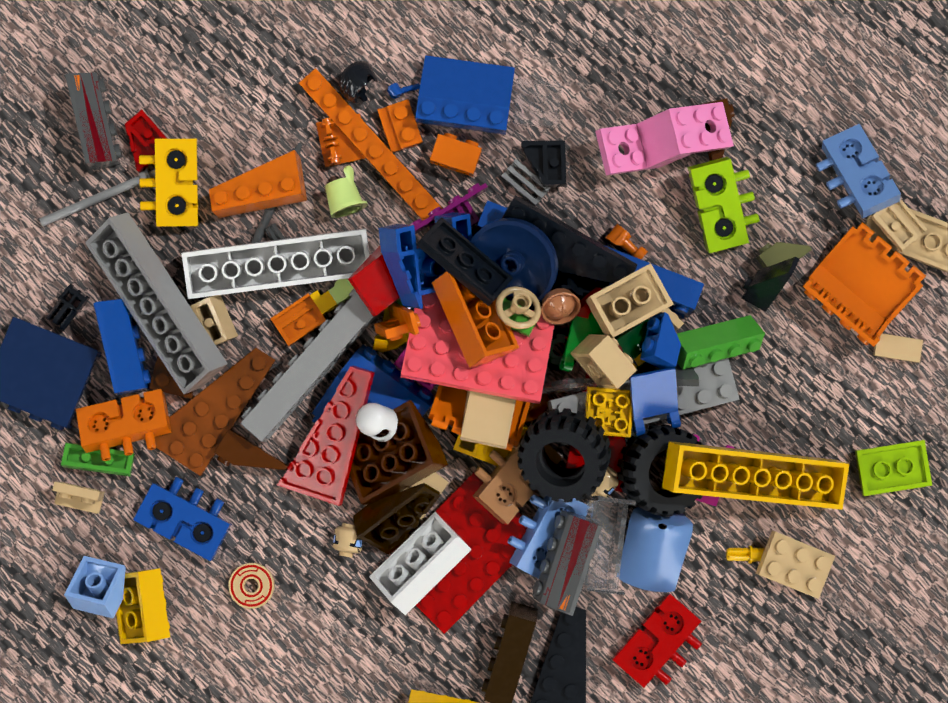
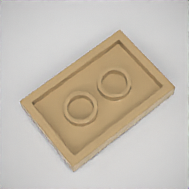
M772 531L755 574L819 599L835 556Z

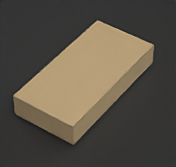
M882 333L880 341L874 346L873 356L920 363L923 340Z

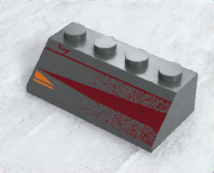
M96 72L65 74L85 163L93 170L119 165V158L123 157L120 144H116L114 138L118 133L115 123L111 122L109 116L112 113L110 101L105 99L104 92H107L105 79L101 78Z
M561 509L560 515L555 519L553 537L549 539L547 544L548 552L546 558L540 565L541 573L539 579L533 586V598L543 605L573 616L602 526L586 516Z

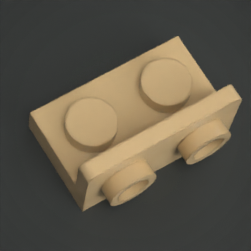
M60 481L54 482L52 490L57 492L54 502L56 505L96 514L100 513L105 491Z

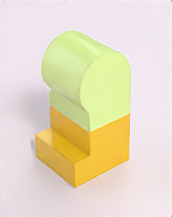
M339 279L335 282L334 287L321 295L317 290L310 297L321 313L326 315L338 307L340 303L351 298L349 294L354 287L348 279Z

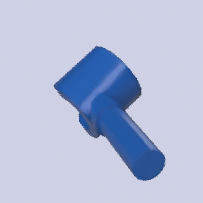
M396 82L388 87L387 92L391 98L397 99L404 93L420 89V84L400 88Z

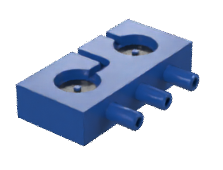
M175 477L169 490L156 483H152L133 520L149 529H153L154 532L169 540L175 536V543L209 561H213L232 525L230 522L218 517L224 502L216 498L210 511H207L197 505L204 493L203 490L195 488L189 501L177 495L184 482L181 478Z

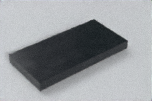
M442 217L416 244L487 306L493 303L513 279Z

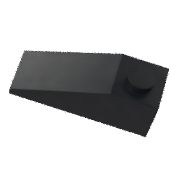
M793 257L758 270L753 278L748 277L742 287L745 292L741 299L766 312L792 276L799 258Z

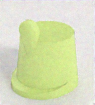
M352 166L344 167L345 178L334 180L325 185L332 218L348 216L368 206L367 201L361 199L355 185Z

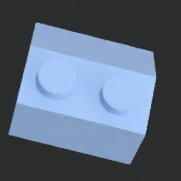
M83 556L64 596L73 609L114 618L123 600L126 567L121 564Z

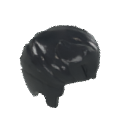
M358 61L350 64L343 70L339 77L338 86L343 96L349 101L358 103L357 98H360L365 102L368 100L365 94V86L372 79L375 82L378 80L368 62Z

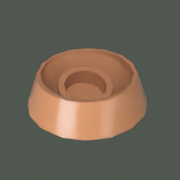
M557 288L551 290L542 300L541 315L546 322L554 325L570 322L580 312V300L568 289Z

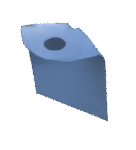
M636 507L629 520L616 577L624 583L643 590L654 592L675 591L692 536L693 523L683 513L679 515L674 513L673 516L663 517ZM658 524H665L667 528L660 529Z

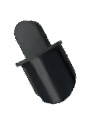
M70 284L62 295L58 297L60 298L46 316L47 320L53 319V323L60 325V329L63 332L77 313L82 312L81 310L90 299L89 296L85 297L82 295L81 290H75L73 284ZM68 294H71L73 297L68 302L65 298ZM76 300H79L81 303L76 308L73 304Z

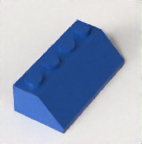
M116 299L93 303L114 394L126 395L149 389L148 383H151L149 370H145L143 361H146V355L143 347L140 348L138 339L141 338L138 325L134 326L133 316L123 300Z

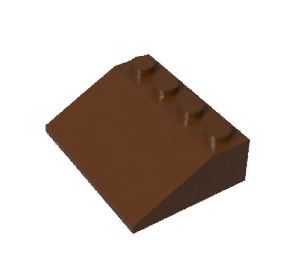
M412 400L393 409L397 415L398 424L396 433L390 440L381 442L360 431L350 476L361 504L368 505L401 492L448 465L440 443ZM384 429L376 436L384 437L389 433V430Z

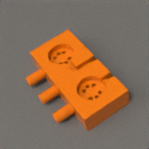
M162 389L144 392V398H141L139 394L121 398V405L115 399L76 409L81 447L84 451L89 453L100 450L102 461H109L111 459L110 447L123 444L124 455L130 456L133 454L132 442L145 439L148 450L156 449L155 437L172 433L166 397Z

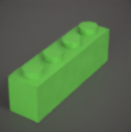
M749 315L677 333L681 343L677 363L684 370L736 357L741 354L760 350L765 332Z

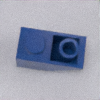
M664 312L654 315L649 319L640 359L659 369L675 367L681 343L669 314Z

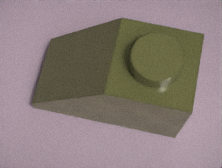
M776 242L773 245L767 243L758 250L761 255L756 259L763 268L793 257L800 259L812 249L807 245Z

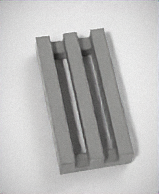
M517 159L501 175L506 182L535 206L550 190V187H543L538 177ZM517 166L544 190L542 192L538 190L514 168ZM512 173L538 197L535 199L508 175Z

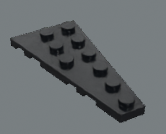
M516 195L502 217L527 221L543 231L556 251L558 271L615 283L634 273L638 264Z
M576 607L573 616L560 612L530 703H586L585 609Z

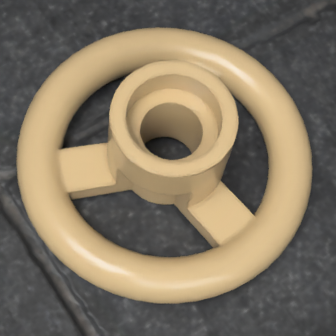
M519 286L508 287L496 299L495 306L499 318L512 328H530L540 318V302L535 294L526 288ZM513 294L511 307L504 311L503 301L505 297ZM531 304L534 306V311L529 309ZM514 314H523L530 318V320L516 322L509 317Z

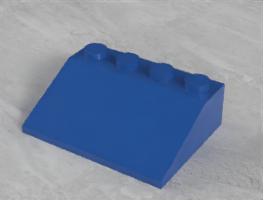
M425 55L416 109V123L506 135L515 67Z

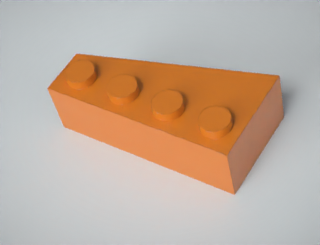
M293 150L209 189L212 212L218 218L307 201L300 156Z

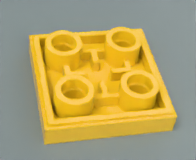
M587 387L585 417H592L596 420L595 425L602 426L605 430L603 434L605 436L630 438L632 429L630 390Z

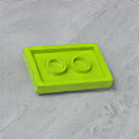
M925 440L855 451L862 496L932 486Z

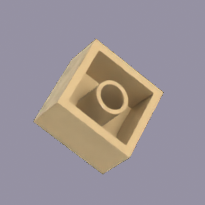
M589 334L570 353L599 388L619 389L637 371L633 365L632 358L620 350L618 341L610 335Z

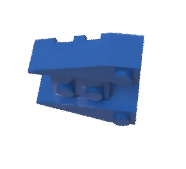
M452 212L434 216L435 223L442 217L465 238L471 241L470 214ZM394 224L378 228L381 253L404 307L422 309V295L435 292L432 282L444 274L446 270L416 245L414 225Z

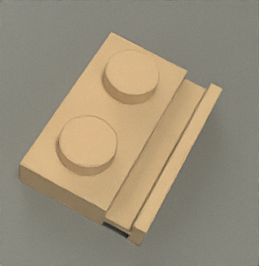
M901 199L900 202L882 209L870 217L900 252L928 230Z

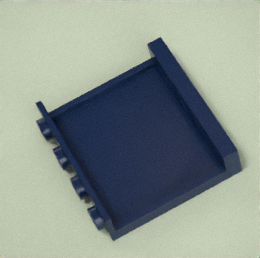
M13 317L0 347V402L8 404L7 409L20 414L22 410L30 413L29 418L36 421L48 420L51 422L50 426L63 431L64 427L71 429L72 425L70 423L95 362L96 360L99 361L102 352Z

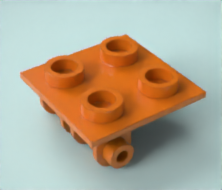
M324 118L322 122L316 123L325 167L366 159L334 124L331 118Z

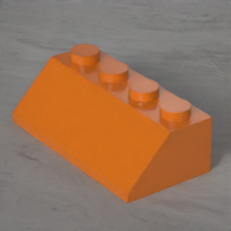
M447 271L432 282L469 368L486 364L519 349L511 327L506 325L496 312V299L490 306H487Z

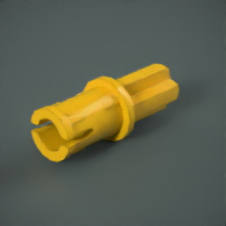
M749 545L748 548H728L726 550V559L728 561H747L748 564L760 562L765 548H752Z

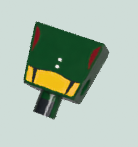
M648 319L614 337L619 343L618 347L620 350L632 358L634 367L639 369L640 373L654 371L651 364L640 359L642 344L647 332Z

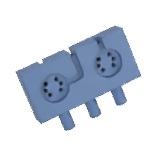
M860 124L822 141V150L827 159L816 163V168L820 172L832 166L838 177L826 182L828 189L832 190L841 185L846 189L848 196L837 200L840 209L854 203L863 219L900 202L901 193L893 179H890V174L883 162L879 161L877 152Z
M533 495L530 498V503L539 508L533 519L525 515L519 518V523L527 527L521 540L514 536L508 538V544L516 548L509 563L539 579L541 573L540 565L546 558L548 552L547 544L549 539L553 537L555 519L560 515L561 509L586 516L591 508L590 506L581 501H576V498H573L572 502H564V499H559L557 502L551 500L552 497L547 495L544 499Z

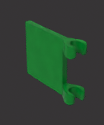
M590 312L588 318L576 316L571 321L559 369L564 371L573 370L574 357L570 353L589 334L604 335L592 312Z

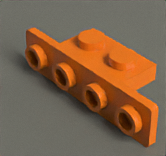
M395 302L388 306L391 319L374 324L375 332L390 341L401 339L403 334L408 332L417 335L419 334L418 327L421 326L417 313Z

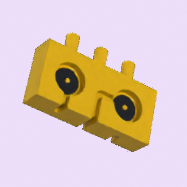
M155 139V155L139 156V164H155V178H140L139 185L141 188L156 187V201H141L140 210H156V227L198 226V185H193V180H198L197 139Z

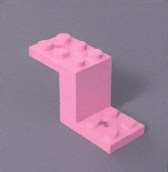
M723 102L671 108L638 124L602 128L595 131L606 176L660 168L694 153L728 149L734 146ZM705 123L710 126V132L706 130ZM619 144L624 148V155L618 149Z

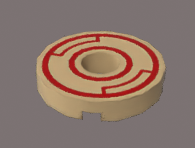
M256 562L245 563L237 567L231 574L228 582L229 593L232 599L239 606L247 609L259 608L265 605L271 599L275 590V580L271 571ZM254 579L257 581L258 589L255 592H249L246 589L245 584L247 580Z

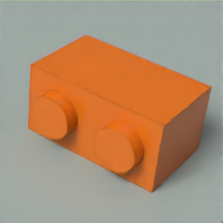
M450 133L438 134L430 157V163L473 177L482 152V148L478 147L479 144L471 140H466L465 142L456 140L457 136Z

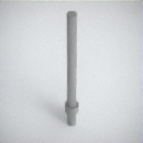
M155 169L142 171L137 177L41 217L39 220L44 227L139 186L140 178H155Z

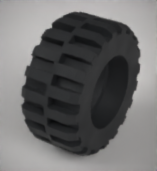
M564 408L562 412H559L558 409L550 410L549 414L542 413L538 416L537 420H533L520 443L517 454L519 459L517 462L518 468L522 470L521 475L525 481H529L528 486L532 490L537 489L539 495L544 498L547 495L552 497L551 500L557 502L559 499H564V502H572L573 498L579 501L585 499L586 494H593L604 479L611 457L610 441L607 436H603L605 430L602 426H596V420L592 417H584L583 412L577 410V413H573L571 409ZM553 442L567 443L580 452L585 464L578 468L560 467L549 459L544 446Z
M664 424L661 426L651 425L648 427V430L645 429V434L637 437L631 436L628 439L630 444L628 447L623 446L620 452L624 455L622 460L618 459L617 466L621 467V472H617L618 480L623 481L620 487L622 492L627 494L626 498L630 502L655 515L673 516L674 513L678 515L686 511L685 507L689 509L696 505L694 501L697 498L701 499L703 495L674 493L666 489L654 490L649 481L650 465L660 452L668 449L669 441L703 444L698 442L697 437L693 434Z

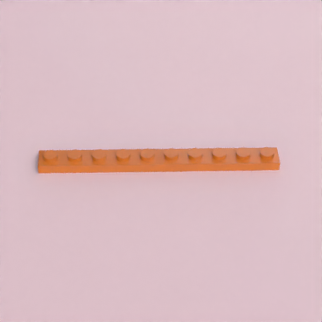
M316 68L299 82L304 91L331 118L334 124L422 221L429 217L428 213L438 207L441 210L443 209Z

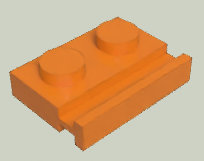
M409 99L377 109L392 153L423 143Z
M309 293L270 318L289 347L326 321V318Z

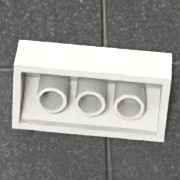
M434 512L369 577L387 599L406 615L472 549Z

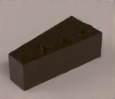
M511 601L508 615H503L500 628H504L502 636H497L494 649L497 650L496 657H491L488 671H491L489 679H484L481 692H485L484 701L490 703L513 702L536 626L537 608Z

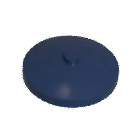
M516 218L497 219L483 226L471 239L470 242L513 278L504 289L513 286L526 288L534 293L539 302H541L545 295L553 288L558 274L557 254L549 238L535 225ZM513 294L506 296L505 299L512 301Z

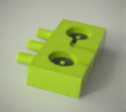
M729 157L687 167L696 207L702 209L697 212L701 229L704 231L702 234L706 251L713 253L749 243L746 225L758 223L760 219L758 214L744 217L741 204L755 200L753 192L739 195L736 184L737 181L750 178L749 171L743 170L734 173Z

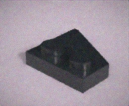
M565 140L521 141V148L542 186L566 187Z

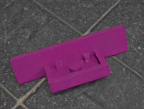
M477 183L467 190L468 194L460 197V195H457L448 201L449 205L442 210L438 207L428 213L429 217L424 221L418 219L410 225L415 227V234L428 226L431 229L435 224L434 216L452 212L470 214L471 227L477 224L480 219L469 204V201L486 192L488 189L487 184L484 183L480 186Z

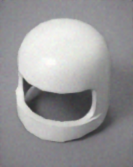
M368 403L359 409L356 415V424L361 433L371 436L375 440L386 442L396 433L398 419L394 410L378 403ZM384 429L389 430V433L384 437L376 436Z

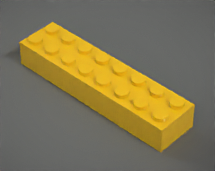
M669 441L662 488L674 493L842 510L849 464L834 459Z

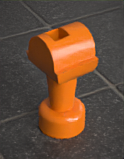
M618 224L604 237L612 246L621 247L638 259H642L648 252L642 246L637 248L629 240L631 235Z

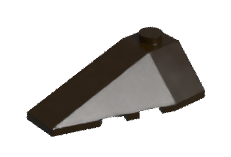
M422 483L369 503L353 516L357 537L389 555L409 538L408 533L412 528H416L419 525L420 517L428 513L440 497V492Z

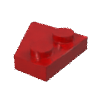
M142 109L125 123L131 152L136 164L135 167L139 173L150 165L139 164V156L155 155V139H168Z

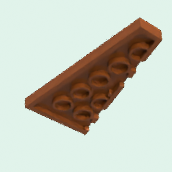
M258 348L252 350L169 417L172 433L156 436V448L199 476H202L215 456L214 452L229 429L232 430L276 360Z

